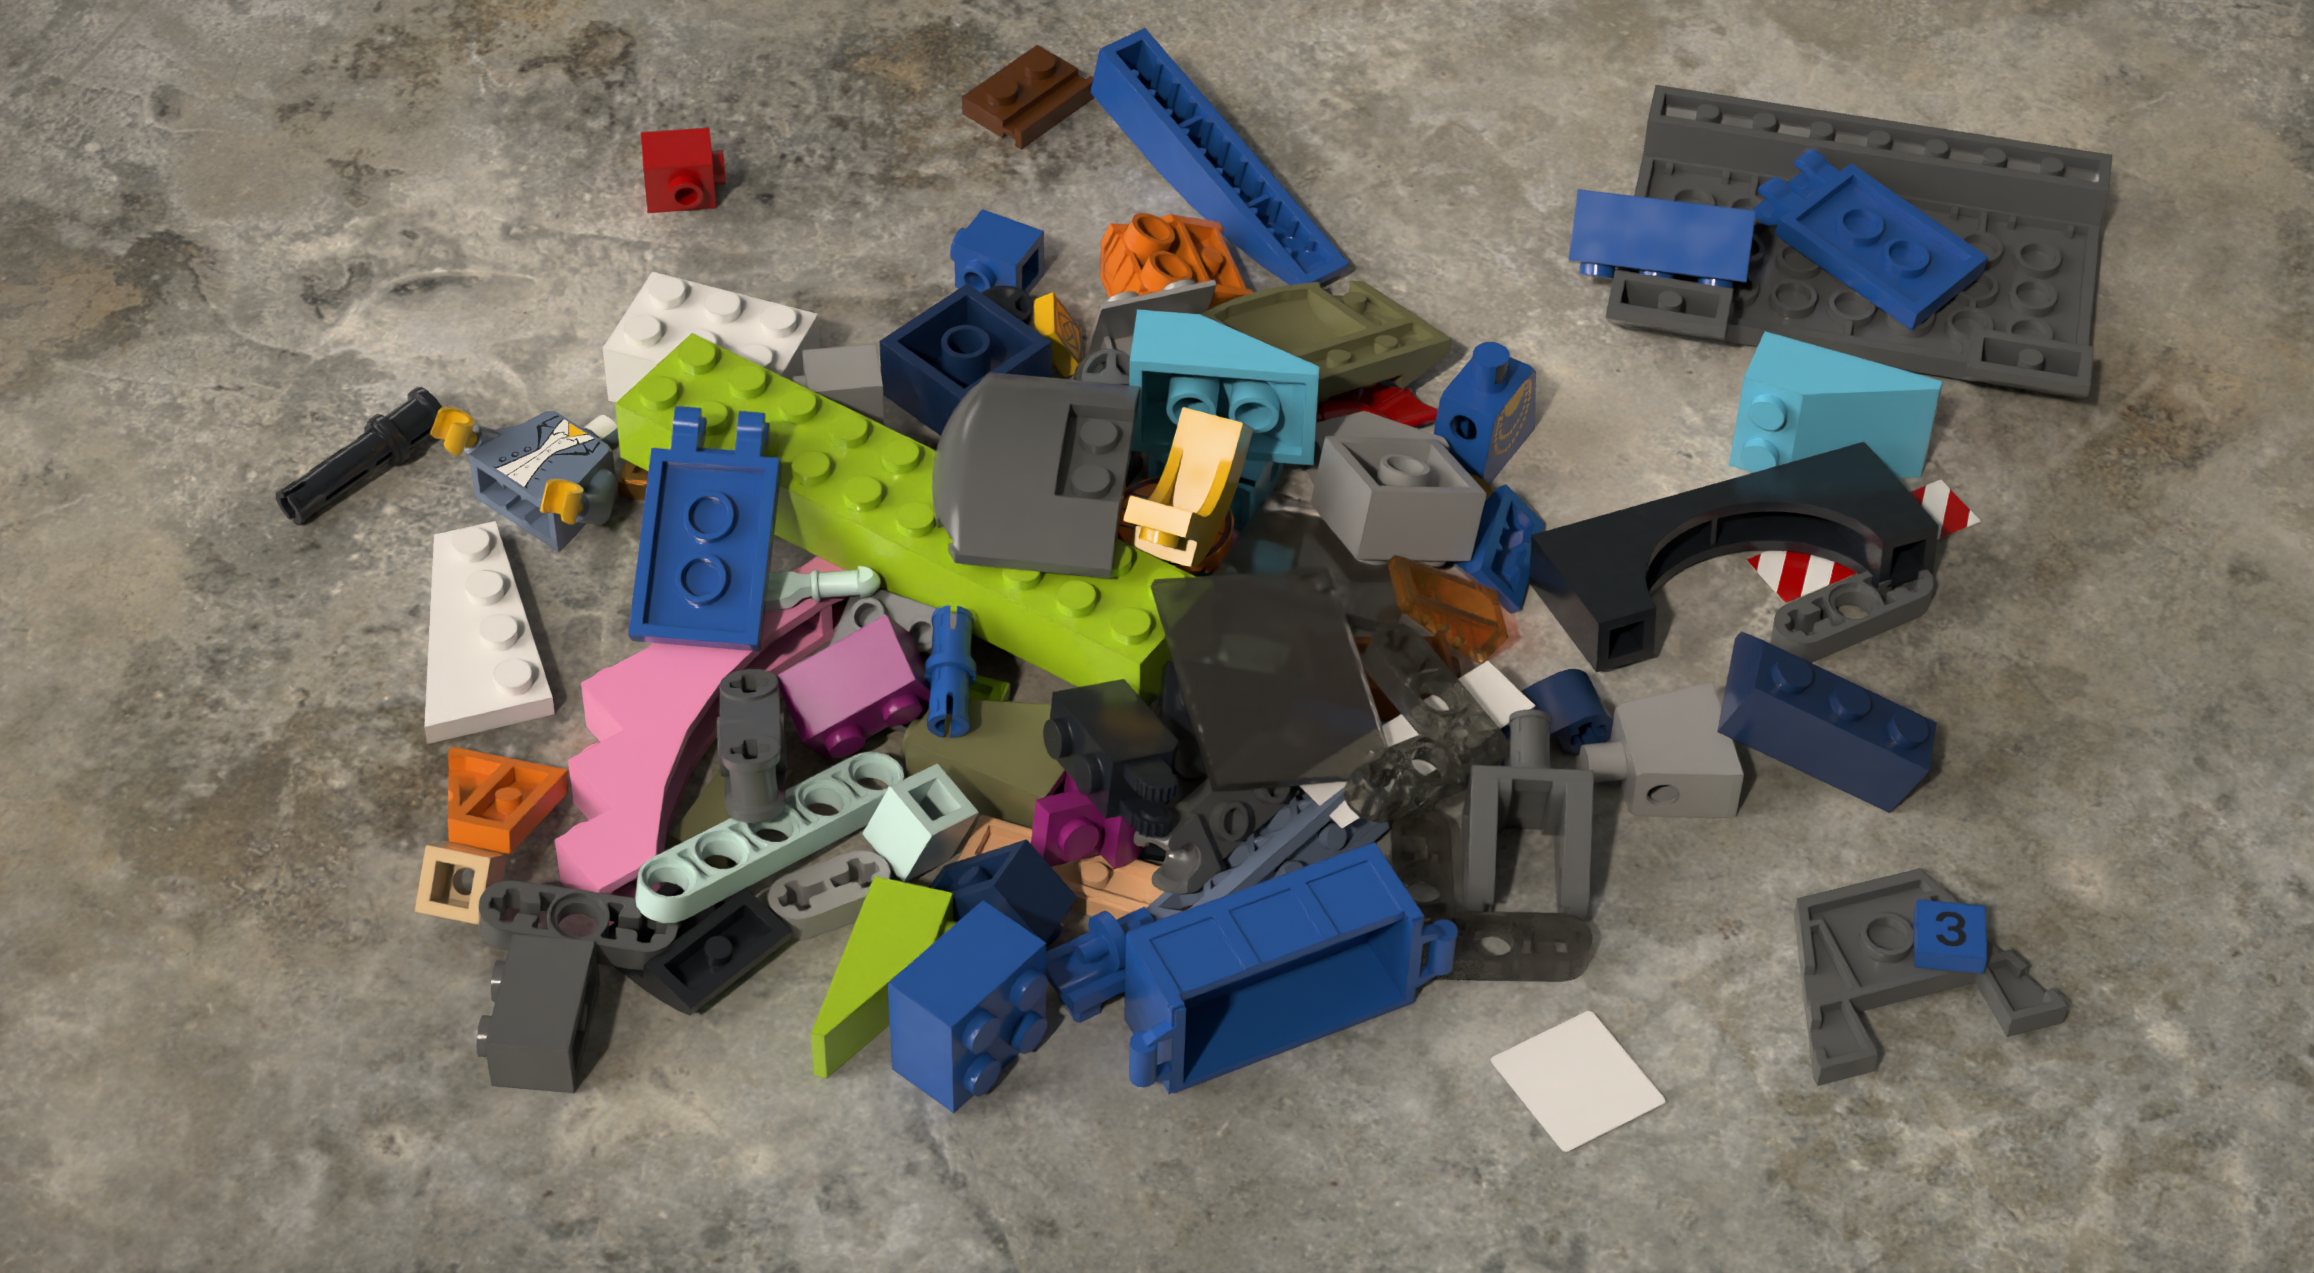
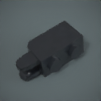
M1124 679L1053 692L1050 720L1045 722L1043 728L1044 743L1050 757L1059 762L1075 781L1078 790L1091 800L1106 819L1122 816L1131 827H1134V831L1139 832V835L1142 834L1145 837L1162 838L1164 835L1168 836V832H1172L1174 815L1172 810H1168L1167 804L1170 800H1173V797H1176L1179 779H1176L1177 775H1174L1179 745L1178 739Z

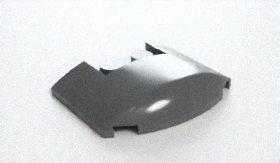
M990 372L981 379L980 383L969 390L954 409L945 425L936 450L932 473L934 516L937 527H944L950 538L954 541L948 544V553L954 563L1111 579L1139 406L1140 387Z

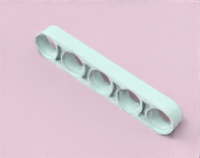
M863 752L854 755L787 789L786 807L779 816L757 823L741 822L730 818L649 859L641 866L638 873L635 895L636 906L643 915L661 923H676L705 910L866 826L889 787L904 780L903 768L897 760L879 752ZM862 778L878 779L885 782L888 788L882 790L864 788L858 784L857 780ZM814 803H824L835 807L839 813L832 816H822L811 812L807 806ZM763 829H774L786 834L788 839L782 842H770L758 837L756 832ZM713 855H722L731 858L737 865L729 869H718L705 863L704 859ZM660 882H670L677 884L685 892L677 896H663L653 891L651 886Z

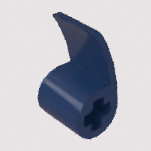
M1580 669L1560 671L1520 691L1535 705L1532 708L1533 710H1541L1551 715L1550 740L1557 737L1566 753L1580 755L1582 745L1605 743L1611 738L1613 719L1586 672ZM1509 723L1482 740L1495 766H1504L1503 742L1510 738Z

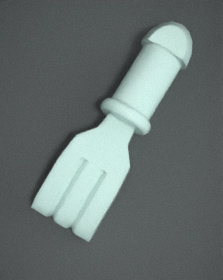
M858 566V570L833 572L812 570L811 574H799L792 571L770 573L765 611L791 608L801 599L811 596L815 602L821 601L822 598L856 595H860L861 598L869 597L879 588L881 584L880 577L875 571L865 566Z

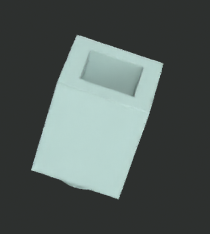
M937 763L891 785L862 835L877 853L887 861L897 877L902 882H906L950 860L979 812Z

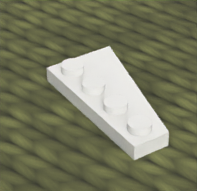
M496 521L434 534L425 707L427 744L555 715L553 697Z

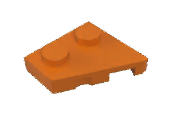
M458 747L450 748L448 750L449 842L511 854L568 794V770Z

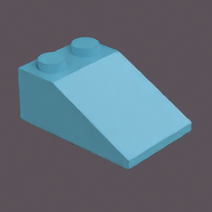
M1137 309L1130 355L1129 386L1140 387V399L1131 451L1170 454L1182 407L1242 422L1253 428L1245 460L1313 465L1320 367L1200 314Z
M1765 331L1743 379L1729 466L1754 473L1865 442L1896 478L1921 477L1926 462L1943 381Z

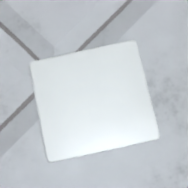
M1586 1011L1491 1058V1063L1564 1152H1569L1666 1102L1663 1095L1592 1011Z

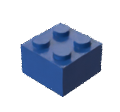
M982 900L888 983L892 1070L952 1113H955L971 1097L985 1094L996 1082L1000 1071L1018 1054H1027L1032 1051L1042 1040L1046 1032V943Z

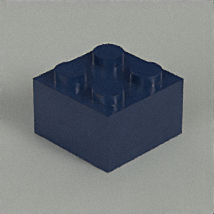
M965 284L879 341L883 395L940 436L954 409L969 390L980 383L981 379L988 373L995 372L1052 378V342L969 284Z

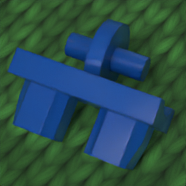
M1145 906L1119 919H1115L1107 911L1098 913L1089 918L1088 933L1046 952L1047 980L1057 992L1059 1001L1074 1021L1081 1023L1100 1014L1103 1001L1125 992L1126 932L1154 922Z

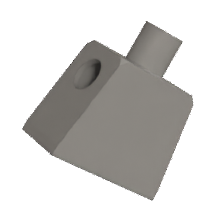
M1713 682L1701 683L1621 703L1614 711L1610 742L1586 744L1580 748L1581 770H1593V783L1619 780L1628 811L1635 816L1734 818L1737 814L1744 777L1733 740L1717 732L1722 707Z

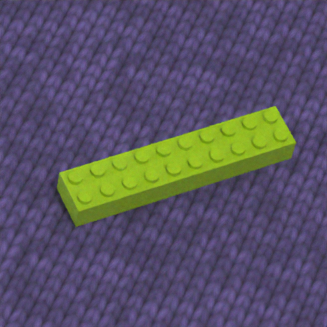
M691 333L615 403L620 456L649 471L651 448L671 449L673 418L676 406L702 409V417L707 419L703 448L735 450L739 411L765 413V422L770 424L768 447L764 457L779 458L782 463L774 535L844 570H858V566L868 567L879 574L881 581L879 587L890 593L935 608L951 606L950 612L957 614V606L968 609L974 617L973 635L1077 687L1124 679L1149 707L1159 696L1162 667L1167 660L1188 663L1210 639L1212 584L1117 539L1111 579L954 563L948 553V544L954 541L950 538L944 527H937L934 516L932 473L936 454L935 450L694 333Z

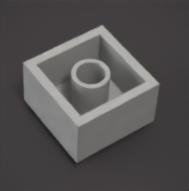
M1325 436L1310 504L1352 553L1353 557L1360 562L1381 566L1388 564L1389 560H1414L1427 566H1442L1446 561H1471L1487 493L1438 439Z

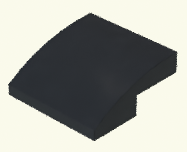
M670 882L656 891V893L663 896H677L685 892L683 888ZM744 888L737 895L733 894L705 910L677 922V940L666 951L657 954L646 962L643 971L621 967L616 968L652 996L690 1016L791 939L792 930L748 889ZM614 922L609 926L608 939H616L618 922ZM642 928L637 941L650 943L655 930Z

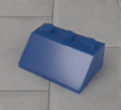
M1578 189L1568 260L1570 263L1580 264L1579 275L1613 279L1615 268L1639 271V274L1674 279V275L1698 278L1697 283L1733 288V283L1745 284L1747 280L1756 211Z

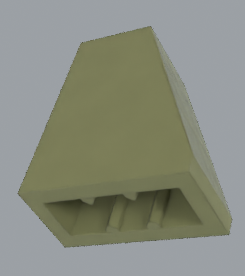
M969 700L970 728L963 736L950 738L951 714H946L944 737L932 734L927 728L928 710L922 719L916 718L909 724L902 739L901 753L905 755L906 778L938 763L978 810L979 815L983 814L1033 829L1036 799L1064 793L1066 771L1056 759L1050 757L1043 738L1044 724L1047 720H1050L1051 704Z

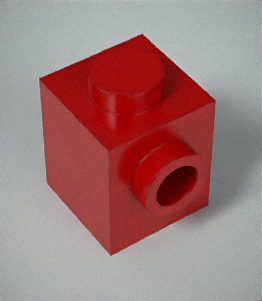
M710 127L641 132L647 213L715 209V185L726 184L723 150L712 151Z

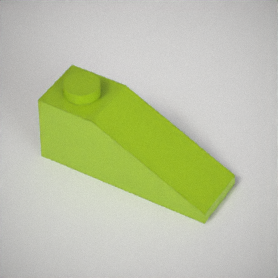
M874 876L811 1031L814 1076L823 1078L831 1076L890 1025L888 983L957 923L954 921L953 893Z

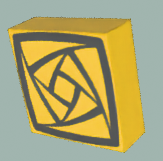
M1051 292L1035 299L1034 330L1052 342V364L1060 375L1066 378L1075 374L1076 367L1083 359L1082 329L1055 293Z

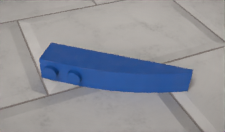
M1146 28L1100 48L1090 93L1152 166L1189 205L1206 220L1221 223L1224 229L1222 232L1224 237L1288 285L1310 282L1322 284L1347 271L1349 262Z

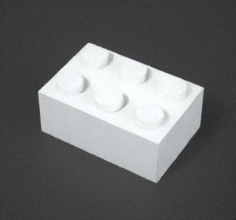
M652 271L603 347L608 401L616 403L691 333L793 381V376L804 375L802 350L820 349L818 314Z

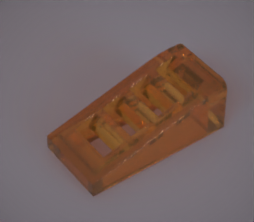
M1394 555L1387 562L1399 610L1434 635H1436L1437 630H1444L1447 644L1468 659L1483 664L1508 639L1496 590L1402 556Z

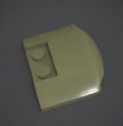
M1350 281L1349 292L1344 295L1329 294L1320 288L1319 282L1266 289L1231 299L1200 314L1319 366L1318 403L1327 401L1331 396L1357 388L1373 387L1378 382L1387 379L1403 388L1440 361L1451 350L1452 345L1450 337L1364 281Z

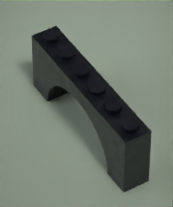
M1861 442L1531 535L1529 584L1597 673L1654 656L1657 607L1651 597L1664 582L1696 563L1713 557L1743 551H1792L1834 561L1858 574L1868 571L1872 575L1871 584L1878 590L1879 583L1892 580L1886 587L1888 588L1918 579L1919 571L1926 569L1933 575L1939 525L1865 442Z

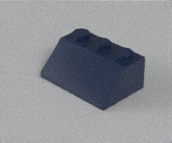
M1741 631L1734 641L1717 732L1890 813L1930 771L1937 722L1775 645Z

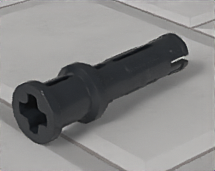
M415 387L407 394V401L385 416L376 414L370 418L364 427L365 433L357 437L356 440L332 454L296 481L294 480L286 487L278 490L275 495L279 507L289 520L293 518V522L296 525H301L317 513L318 510L336 500L386 464L390 466L403 464L409 459L410 451L432 436L430 432L442 405L428 390L423 387Z

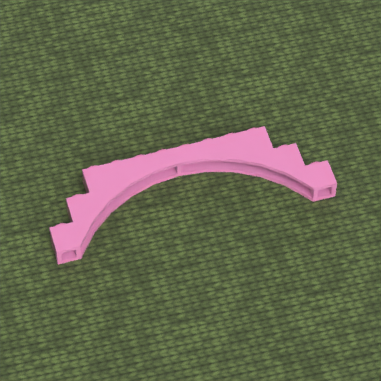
M1234 531L1230 553L1219 567L1210 571L1214 575V590L1224 585L1219 583L1220 576L1224 569L1236 560L1238 535ZM816 556L807 564L792 572L811 574L812 570H818L819 572L846 570ZM1206 568L1191 574L1196 576L1203 571L1206 572ZM811 596L801 599L791 608L765 611L760 652L652 643L648 648L612 667L602 669L593 677L581 683L586 727L596 736L600 743L588 746L580 754L568 760L573 802L589 821L575 825L566 834L555 839L560 883L565 888L635 898L638 873L641 866L649 859L666 851L669 829L691 773L717 737V718L720 717L719 685L721 680L731 673L746 669L770 671L776 676L832 640L850 596L822 598L819 602H815ZM662 882L652 885L651 889L656 892L662 887Z

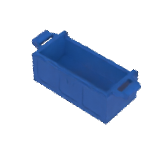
M1375 842L1126 932L1124 1019L1133 1033L1130 1038L1129 1079L1138 1087H1149L1154 1082L1161 1081L1168 1094L1177 1093L1415 1002L1417 987L1436 975H1446L1452 971L1458 929L1453 922L1444 919L1437 920L1433 924L1423 925V913ZM1429 942L1427 963L1421 965L1423 944Z

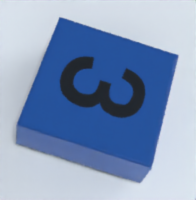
M1917 899L1913 913L1914 967L1983 974L1987 962L1985 906Z

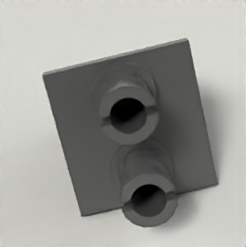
M1533 709L1516 711L1509 716L1510 738L1503 742L1504 766L1472 765L1461 824L1463 914L1467 917H1491V904H1494L1497 833L1502 834L1504 828L1540 830L1543 836H1554L1557 919L1585 922L1587 920L1590 897L1593 770L1553 769L1550 767L1551 715L1547 712Z

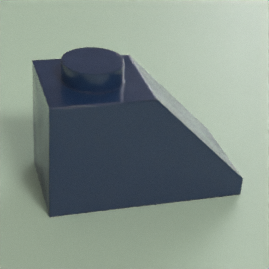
M1027 839L944 865L928 887L953 893V915L955 922L961 920L984 900L1044 941L1046 947L1054 942L1062 933L1065 926L1062 919L1078 898Z

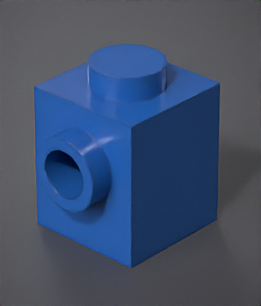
M982 209L969 226L961 228L953 239L950 258L955 264V287L961 288L965 284H969L981 293L991 287L1004 285L1017 287L1029 294L1044 275V231Z

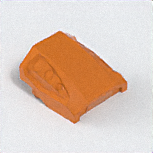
M1138 213L1133 216L1130 224L1110 223L1101 240L1100 279L1109 298L1128 291L1137 292L1139 296L1162 291L1167 285L1184 279H1191L1196 283L1215 280L1217 285L1208 307L1209 310L1231 299L1253 293V291L1247 289L1221 235L1224 229L1220 222L1175 214L1157 217L1148 213Z

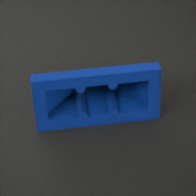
M1505 484L1497 488L1484 503L1471 561L1448 562L1510 614L1521 608L1530 577L1531 535L1543 532L1545 523Z

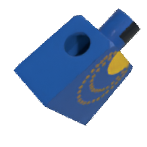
M1484 342L1475 347L1473 357L1448 385L1440 398L1434 434L1446 439L1449 444L1450 454L1468 473L1481 477L1489 485L1535 429L1536 371L1530 365L1511 358L1508 349L1502 344Z

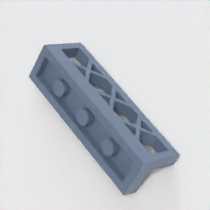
M1314 768L1305 771V772H1304L1303 774H1301L1298 778H1300V777L1303 776L1304 774L1308 773L1309 771L1313 770ZM1363 772L1320 806L1297 784L1300 793L1219 863L1221 871L1215 874L1198 891L1182 895L1164 892L1146 907L1153 920L1163 919L1182 912L1180 910L1190 905H1193L1190 908L1196 907L1369 843L1372 844L1390 828L1381 804L1343 829L1330 817V814L1369 777V774Z

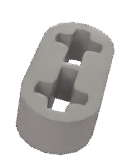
M855 850L846 852L777 879L769 888L767 897L768 909L792 930V936L789 940L801 941L817 937L856 922L870 886L861 888L857 882L851 881L860 879L867 886L871 885L874 876L891 879L889 865L881 855L872 851ZM794 902H799V904H800L803 908H809V909L804 910V911H799L798 908H797L795 905H789V904L794 903Z

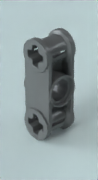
M746 669L731 673L721 680L719 685L720 717L717 718V741L721 777H725V807L727 814L737 821L757 823L773 819L785 810V772L788 771L785 720L784 713H780V693L777 676L770 671Z

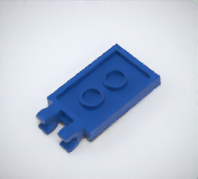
M1809 149L1795 160L1794 165L1802 170V172L1791 179L1789 184L1781 178L1773 176L1758 188V193L1766 198L1753 208L1756 211L1755 218L1768 226L1777 225L1775 232L1777 237L1911 331L1984 272L1988 256L1852 163L1842 171H1839L1829 164L1822 154Z
M676 406L673 418L671 449L651 448L628 636L632 641L761 651L782 463L779 458L764 457L768 447L770 424L765 422V413L739 411L735 450L703 448L707 419L702 417V409Z

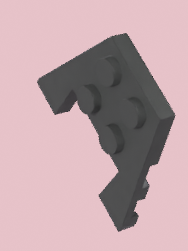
M1921 868L1797 898L1794 921L1812 1072L1817 1086L1875 1071L1879 1054L1857 1015L1858 1012L1975 983L2006 1037L2063 1023L2068 1005L2053 988L2044 992L2025 974L2027 965L2011 950L2000 952L1988 940L1987 962L1983 974L1914 967L1913 913L1917 899L1958 903Z

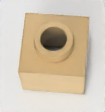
M447 841L427 844L414 912L479 925L480 897L489 886L503 881L508 854ZM466 868L475 872L471 892L464 888L461 881L462 873Z

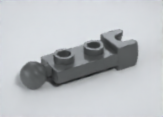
M1295 720L1285 724L1280 729L1277 737L1258 735L1172 809V814L1174 815L1172 832H1168V836L1164 835L1162 838L1145 837V835H1139V832L1136 831L1133 840L1137 846L1146 847L1150 843H1154L1166 850L1164 863L1152 875L1151 881L1153 886L1168 893L1179 895L1191 894L1198 891L1215 874L1221 871L1219 863L1300 793L1291 771H1307L1316 767L1321 762L1326 752V739L1318 725L1307 720Z

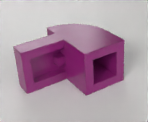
M1067 772L1064 793L1036 799L1031 845L1051 867L1101 855L1113 869H1117L1130 864L1143 852V847L1137 846L1134 843L1133 839L1136 832L1134 827H1131L1122 816L1106 819L1091 800L1078 790L1075 781Z

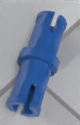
M943 606L932 614V656L925 662V681L931 686L927 728L932 734L944 737L946 714H951L950 738L963 736L970 728L969 687L976 681L977 667L976 662L970 657L974 617L968 609L957 606L955 629H951V606Z

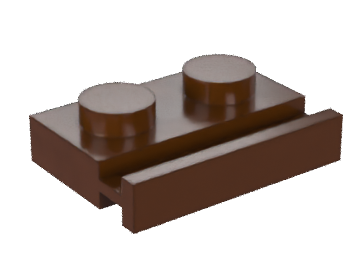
M1037 44L963 95L962 114L1001 138L1009 135L1015 139V146L1022 150L1095 98L1090 93L1093 77L1090 76L1085 79L1079 76L1077 67Z

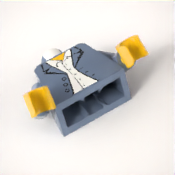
M442 407L438 411L430 434L435 439H444V446L451 454L461 455L463 452L469 454L475 498L557 552L566 547L586 524L601 525L609 520L619 485L615 475L613 451L619 447L618 429L616 423L609 417L599 415L581 428L556 411H545L523 424L494 430L476 425L472 416L460 409Z

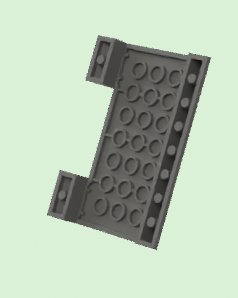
M1655 85L1647 121L1643 157L1634 196L1753 210L1754 207L1766 199L1758 193V188L1773 176L1781 178L1789 184L1791 179L1802 172V170L1794 165L1795 160L1807 150L1812 149L1822 154L1828 163L1839 171H1842L1852 163L1988 256V260L1982 275L1911 331L1775 235L1777 225L1768 226L1755 218L1745 284L1733 283V288L1697 283L1698 278L1674 275V279L1639 274V271L1618 268L1614 273L1606 310V320L1609 323L1721 340L1758 347L1766 331L1901 370L2042 392L2050 395H2061L2079 399L2088 396L2091 386L2094 346H2089L2100 226L2110 187L2111 154Z

